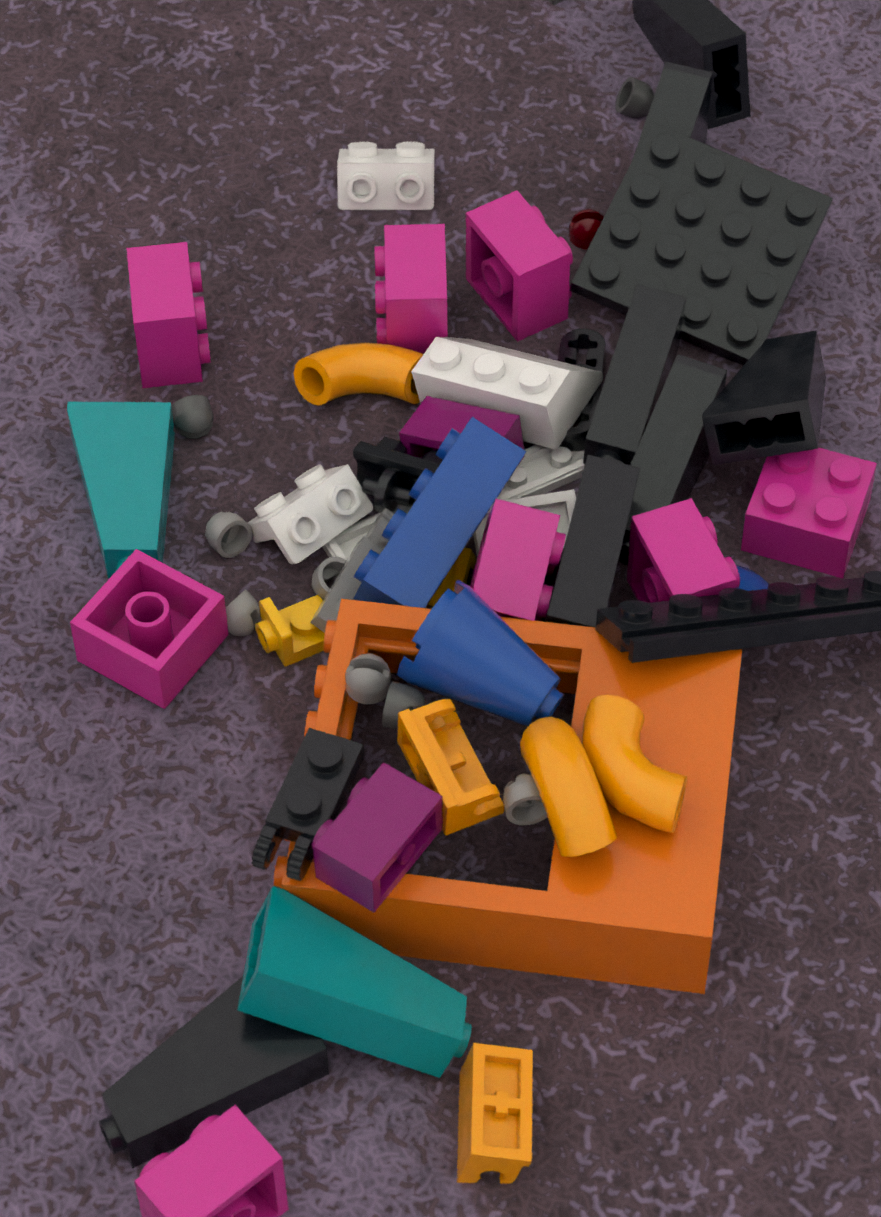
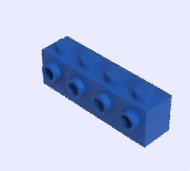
M471 417L461 433L452 428L435 456L443 460L435 473L425 468L408 495L416 500L409 512L405 513L398 508L384 529L381 536L389 540L381 554L379 555L371 549L353 577L362 583L352 600L426 608L494 504L495 499H497L511 478L526 451L474 417Z

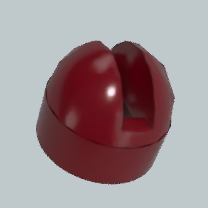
M589 208L576 213L569 225V239L572 244L578 248L588 250L604 215Z

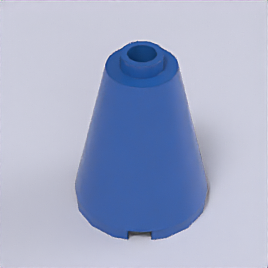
M460 580L455 582L454 591L448 588L443 593L413 637L412 641L416 643V648L419 649L414 661L403 656L397 672L398 677L408 684L527 727L539 718L552 717L564 697V694L557 690L561 678L470 586Z

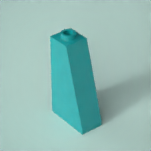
M68 402L67 413L72 441L108 579L135 549L163 563L175 438L171 402Z
M272 886L252 923L238 1011L438 1078L442 1076L453 1056L457 1058L463 1056L472 1030L471 1024L465 1022L467 996L288 891Z

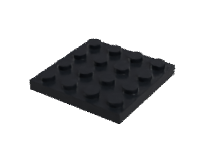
M652 121L571 282L570 291L624 315H627L637 284L687 297L680 339L725 359L745 365L764 341L768 339L830 209L833 198Z

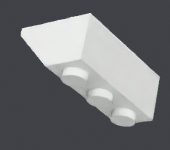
M436 337L411 371L420 404L426 396L520 415L523 441L555 450L558 449L566 437L567 431L570 427L572 428L582 410L603 381V374L600 371L473 339Z

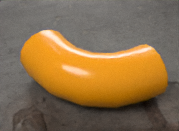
M355 343L337 345L299 359L294 368V380L299 393L306 401L313 405L320 406L345 395L363 393L387 395L411 404H418L420 400L411 371L423 354L389 344Z
M596 696L591 699L584 717L582 745L593 766L604 798L621 814L655 829L674 833L684 800L687 776L662 769L654 765L643 754L639 744L640 733L645 719L643 712L636 704L619 696Z
M555 717L539 718L532 722L523 732L520 742L521 755L538 789L560 855L564 857L580 856L597 851L613 843L617 839V834L603 792L585 748L574 729L562 719Z

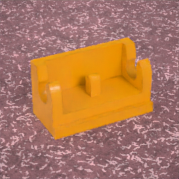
M442 699L411 711L406 709L398 712L397 742L417 782L442 796V831L445 836L504 813V803L500 797L501 794L496 785L491 784L460 725V719L451 699Z
M473 1043L459 1074L457 1183H476L481 1179V1173L496 1171L500 1172V1184H511L516 1180L523 1166H530L532 1162L533 1050Z

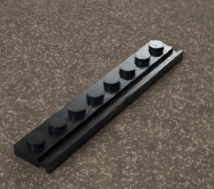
M869 571L864 574V577L852 579L821 577L816 580V583L802 585L776 582L770 584L768 589L752 591L726 588L721 590L719 595L702 597L690 594H676L671 596L668 601L652 603L640 600H626L621 602L618 607L597 609L595 630L618 651H629L628 660L632 663L881 631V571Z

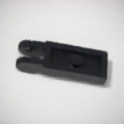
M312 728L308 729L269 811L259 839H257L253 851L252 866L267 870L275 858L282 839L293 841L296 843L287 861L286 875L289 878L302 881L314 858L312 850L313 839L325 821L329 819L334 821L337 818L363 761L364 744Z

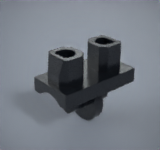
M384 436L376 445L360 441L353 449V457L357 462L356 478L362 487V491L367 495L374 496L375 510L381 513L386 508L393 513L398 504L412 507L416 500L408 494L425 468L435 473L443 461L435 456L437 451L430 450L422 458L408 455L407 448L399 440Z

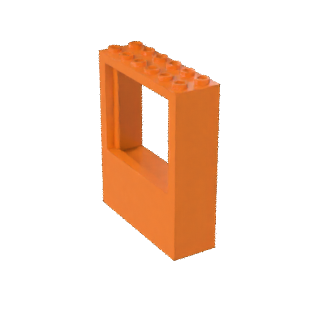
M341 599L337 620L328 619L326 624L324 653H329L327 665H318L314 697L320 699L318 711H308L304 738L308 729L312 728L351 740L358 702L354 701L346 691L345 673L351 660L360 654L371 653L381 656L388 664L391 673H397L403 656L412 661L416 658L419 649L416 648V643L412 639L431 609ZM501 617L561 678L557 690L563 693L576 694L571 727L581 743L584 717L591 699L600 695L619 696L636 704L644 714L645 720L641 729L639 744L643 754L654 765L669 772L687 776L684 800L674 833L655 829L625 816L605 799L617 839L602 849L574 857L561 856L556 840H554L547 891L405 874L378 909L372 912L317 879L315 876L314 858L302 881L287 877V861L296 842L290 841L288 856L279 855L276 861L273 886L288 891L397 956L705 994L713 937L742 649L632 663L628 660L629 651H618L595 630L596 627Z

